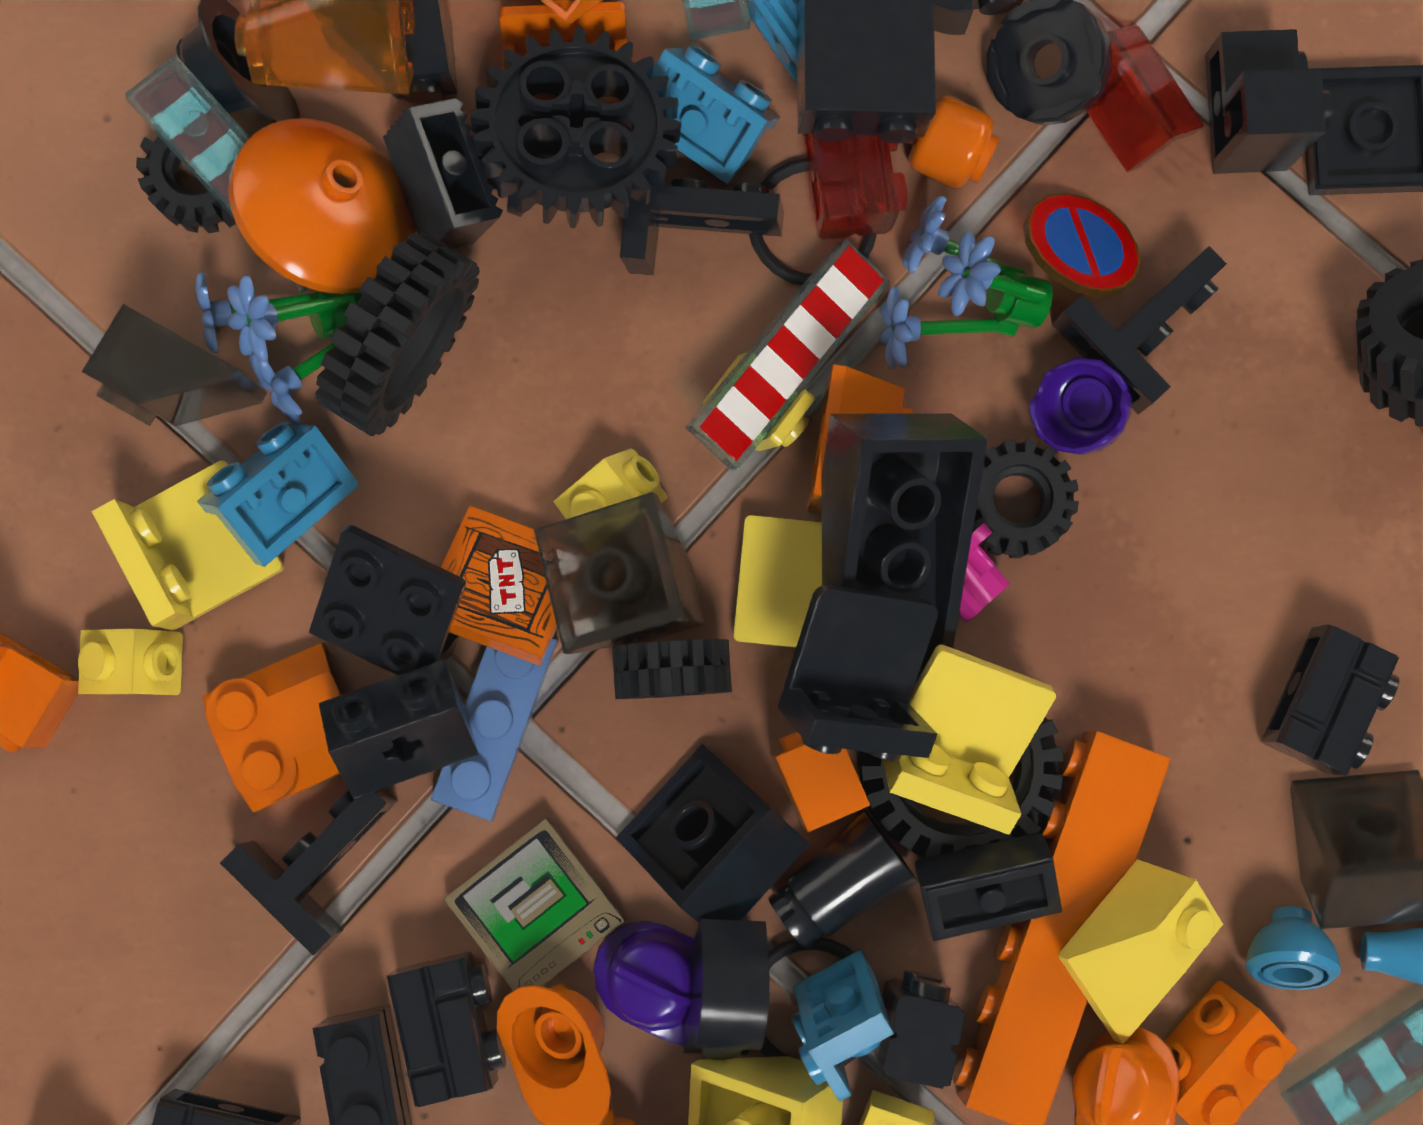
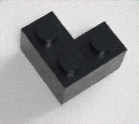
M1297 29L1220 33L1205 54L1213 174L1287 171L1326 133L1331 124L1333 101L1331 93L1328 90L1323 91L1322 68L1308 69L1305 52L1298 51Z

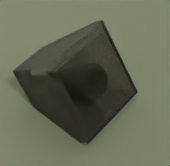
M650 492L534 529L564 654L648 642L706 624L691 562L656 493Z

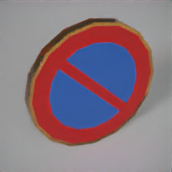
M1071 193L1046 195L1033 204L1023 225L1025 244L1036 264L1055 282L1076 293L1094 297L1118 295L1136 279L1141 264L1138 244L1127 225L1110 209L1088 197Z

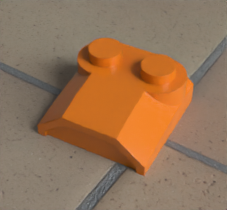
M324 643L317 644L242 678L227 680L218 685L213 691L202 695L206 720L236 789L240 792L253 813L260 812L340 775L328 752L318 704L343 695L327 655L328 650Z

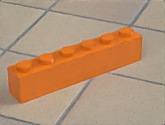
M1084 731L1081 741L1073 739L1069 744L1060 771L1061 775L1068 777L1060 802L1052 799L1051 802L1056 803L1050 817L1044 816L1042 818L1041 830L1039 831V833L1044 835V838H1047L1046 842L1053 856L1062 912L1017 922V924H1008L1002 933L996 958L1004 962L995 986L986 984L981 993L975 1012V1021L982 1024L973 1048L968 1046L963 1048L953 1075V1084L960 1086L957 1095L965 1107L1012 1125H1045L1087 1004V999L1057 955L1136 861L1171 758L1099 731Z

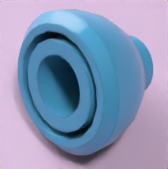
M1285 906L1273 910L1272 921L1262 927L1252 939L1246 956L1245 968L1247 972L1260 983L1279 989L1310 990L1330 984L1341 973L1339 956L1333 942L1322 929L1312 923V913L1301 907Z

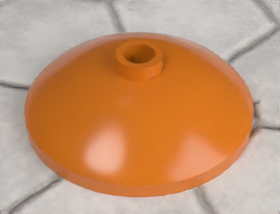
M305 118L287 119L269 124L261 128L246 141L232 165L228 185L229 201L235 222L243 237L254 252L272 269L285 278L309 289L332 294L361 292L360 288L368 277L372 280L376 278L377 265L385 256L391 259L393 248L401 241L406 243L408 236L415 233V223L394 166L372 144L341 126L326 121Z

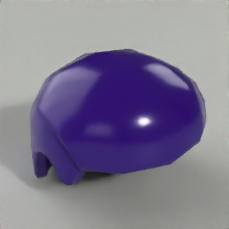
M1080 357L1073 358L1055 366L1054 369L1048 370L1044 374L1034 398L1029 402V414L1037 436L1056 451L1077 455L1102 451L1114 443L1124 431L1132 408L1130 389L1119 372L1102 360Z

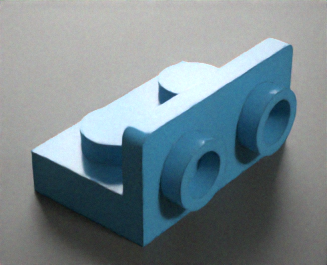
M689 45L687 50L683 48L665 49L653 68L651 78L668 76L669 89L667 97L678 98V113L675 120L681 122L680 140L675 145L678 146L680 152L727 185L734 183L766 130L774 128L780 119L778 114L768 108L772 101L771 98L762 90L744 80H740L737 86L717 72L721 66L720 62L694 45Z
M282 422L272 427L257 440L256 445L259 450L242 464L239 462L231 463L213 475L207 483L210 490L197 501L206 513L217 515L257 565L265 567L360 485L316 425Z
M862 950L793 985L799 1011L792 1014L791 1018L799 1037L804 1043L799 1048L801 1059L815 1084L819 1085L827 1081L839 1101L852 1095L843 1061L850 1057H861L872 1052L879 1046L882 1040L894 1034L873 968Z

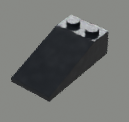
M952 413L830 414L822 471V585H833L928 600L937 609L938 617L917 677L918 680L938 645L954 648L988 438Z

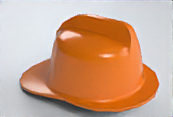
M563 983L556 984L550 988L540 985L520 986L506 995L497 1011V1032L511 1062L523 1097L533 1115L543 1125H600L609 1111L611 1088L607 1069L600 1054L604 1045L605 1026L598 1009L587 997L578 991L568 989Z
M1138 1027L1124 1044L1114 1041L1109 1032L1102 1034L1088 1049L1087 1055L1079 1062L1073 1077L1072 1097L1076 1105L1075 1125H1175L1179 1095V1068L1172 1050L1158 1035L1141 1027Z

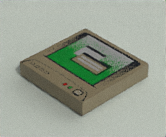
M548 818L544 819L444 898V901L513 991L520 986H544L625 921V917Z

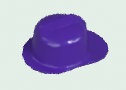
M651 921L628 923L611 933L598 950L594 966L596 991L606 1008L621 1020L669 1043L684 1046L683 1027L693 999L690 951L694 939L666 925Z

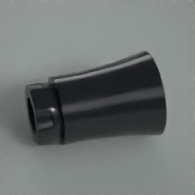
M863 808L828 845L809 862L787 877L788 884L772 893L768 900L788 931L798 943H801L807 949L816 943L824 933L830 937L853 918L883 899L917 883L918 879L888 837Z

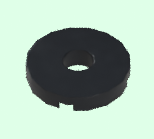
M1028 0L1012 9L1000 24L1003 26L997 32L995 40L991 39L986 54L987 80L996 100L1016 117L1039 125L1066 123L1088 111L1104 92L1112 70V42L1102 20L1084 4L1073 0ZM1056 43L1063 55L1061 67L1053 76L1041 78L1035 70L1034 60L1036 55L1045 45Z

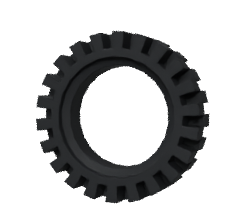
M425 231L409 235L406 243L403 241L399 242L393 248L391 259L385 256L377 265L376 278L372 280L368 277L361 286L362 297L357 305L353 302L350 303L344 313L348 317L345 326L336 328L330 340L336 345L324 354L321 365L325 369L317 376L316 385L319 388L315 393L316 398L319 400L318 403L370 436L380 435L385 432L387 426L391 428L397 423L400 413L405 414L412 407L414 395L416 394L420 397L426 389L429 375L431 373L435 375L441 367L442 363L439 360L443 353L450 352L456 340L452 337L455 332L462 329L467 318L463 314L472 307L475 298L472 293L478 288L479 279L476 277L480 270L476 266L477 263Z
M1046 717L1043 719L1016 765L1017 771L1012 788L1022 814L1009 835L974 822L952 824L943 823L929 817L912 800L890 793L882 759L860 750V752H857V766H859L860 770L859 780L870 803L868 809L873 818L884 828L883 830L893 840L923 858L1038 833L1041 830L1038 824L1044 816L1050 817L1056 803L1051 802L1055 789L1061 790L1063 776L1058 775V761H1063L1062 747H1056L1053 734L1058 733L1053 719L1047 720Z

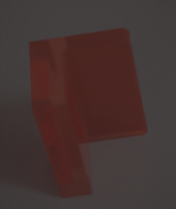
M1138 25L1107 31L1112 42V70L1104 92L1087 111L1126 172L1140 168L1175 140L1193 135L1204 127L1202 120Z

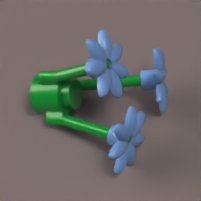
M937 197L931 205L926 206L921 212L920 228H916L910 233L911 244L903 255V266L910 273L914 274L923 253L928 254L932 252L936 255H941L942 252L950 254L942 258V264L953 275H950L941 283L938 288V296L942 298L952 296L951 311L955 316H960L963 313L970 298L977 306H984L986 302L987 309L995 313V317L988 319L920 321L918 316H907L908 299L900 300L898 287H892L888 293L887 303L882 304L880 307L881 317L887 326L881 332L880 342L883 345H887L885 358L888 367L891 369H895L897 365L906 367L905 343L918 341L920 335L994 332L1013 337L1019 325L1030 328L1040 327L1049 314L1052 304L1053 293L1050 282L1046 279L1026 275L1025 270L1022 268L1006 265L990 258L989 255L995 244V238L992 236L984 237L977 244L974 235L970 232H966L962 236L960 243L949 239L950 233L939 228L945 218V213L941 211L946 197Z
M204 272L199 273L196 277L195 290L198 305L203 311L201 322L204 326L205 343L209 350L213 353H219L214 327L229 325L232 329L241 330L239 333L240 352L244 356L249 355V363L257 376L258 384L267 391H271L270 397L273 406L280 409L290 422L300 423L299 415L302 414V411L290 394L302 387V379L322 367L321 363L324 354L335 347L336 344H329L293 369L287 365L274 373L268 363L265 340L276 339L274 328L277 326V322L304 316L310 317L313 329L320 339L332 338L336 328L345 326L348 317L344 313L350 303L353 302L357 305L362 297V293L332 294L317 291L309 294L268 299L266 295H260L255 298L252 280L250 276H244L240 280L239 288L235 285L228 288L229 299L209 302Z

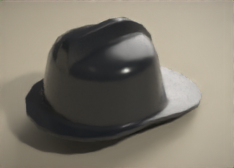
M200 0L198 5L199 21L185 33L176 46L179 60L193 90L200 99L213 109L227 113L254 107L260 114L274 123L281 120L298 119L300 113L294 97L265 56L254 32L240 12L227 0Z

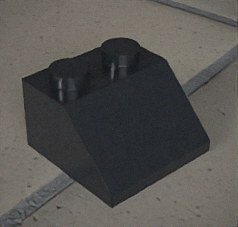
M703 744L616 837L672 900L698 923L700 919L742 920L810 845Z

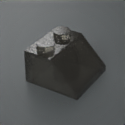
M125 304L121 306L82 370L83 373L102 384L96 396L151 426L156 416L174 426H179L261 404L267 395L266 391L237 368Z
M1419 770L1293 780L1290 792L1300 880L1319 928L1331 929L1423 921V779Z

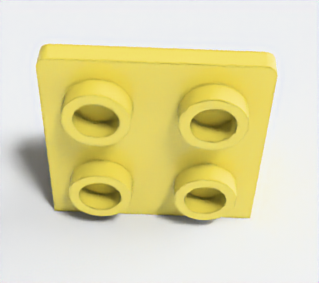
M223 460L214 463L135 507L113 499L91 511L149 622L154 627L174 631L281 573L284 569L279 555L265 567L255 564L217 515L206 513L197 501L210 490L207 483L211 477L229 465V463Z
M747 516L744 522L733 637L737 642L796 648L812 595L818 587L822 586V522Z
M938 645L917 680L909 701L912 708L937 733V737L929 758L902 755L897 761L882 759L889 792L1009 835L1022 814L1009 777L1056 699L1053 687L951 647Z

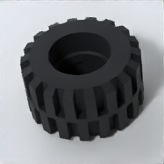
M1423 259L1410 262V268L1406 270L1395 268L1386 273L1385 282H1374L1366 291L1367 299L1360 300L1357 320L1355 321L1358 373L1363 392L1370 393V402L1378 410L1389 407V417L1400 422L1407 418L1415 419V426L1423 427Z

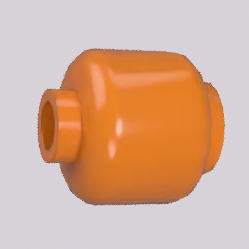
M941 96L936 100V114L925 136L917 137L915 140L907 142L913 145L909 155L910 167L914 171L951 189L962 188L969 180L978 184L1000 140V137L992 134L994 129L992 117L953 96Z

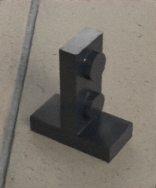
M689 178L674 179L671 181V186L658 187L649 184L651 187L650 202L646 206L629 197L628 217L624 219L620 259L631 274L654 275L659 227L782 237L784 209L780 194H773L770 188L755 183L735 184L733 190L708 189L709 185L707 183Z
M1208 246L1118 331L1083 294L1063 311L1052 326L1083 358L1102 360L1123 376L1130 389L1132 409L1139 415L1171 386L1136 351V348L1146 357L1174 331L1165 321L1180 307H1183L1191 315L1219 289L1210 279L1227 263Z
M385 788L353 799L348 790L328 811L335 820L318 838L312 832H309L285 854L282 860L289 866L285 871L255 841L238 844L220 864L312 955H315L326 949L344 929L308 893L397 803V800Z

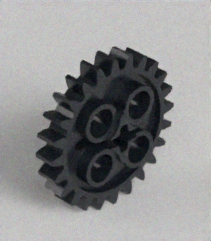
M577 27L572 42H563L556 28L550 29L549 45L541 47L529 35L525 37L526 55L522 57L515 51L508 48L503 51L505 70L488 66L486 69L488 87H477L475 90L476 108L478 109L471 111L472 132L476 133L473 135V147L475 156L483 157L481 160L484 178L498 177L497 192L500 198L510 196L518 191V212L522 214L530 210L536 203L542 205L543 223L545 224L551 222L558 210L566 212L570 228H576L581 212H589L597 227L603 226L604 209L609 207L621 218L625 219L628 217L629 197L646 206L650 202L651 187L649 184L664 187L668 171L666 166H675L678 146L675 143H678L680 140L681 122L675 120L678 113V98L667 97L669 89L668 76L651 78L654 59L651 56L634 63L632 61L633 43L630 41L623 44L617 51L609 49L610 38L609 32L606 31L599 36L595 44L586 42L583 27ZM539 93H550L557 97L544 101L533 96ZM611 96L621 101L615 104H607L598 99ZM525 121L526 124H524L523 127L519 125L521 122ZM575 125H577V126H582L583 128H573V127H570V126H575ZM631 127L633 131L629 132L627 128ZM546 149L554 152L556 155L551 158L540 159L533 157L530 153L535 150ZM608 152L617 155L621 159L614 162H604L594 156Z

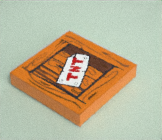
M469 505L441 565V568L462 577L466 581V587L449 632L541 666L585 563L588 549Z

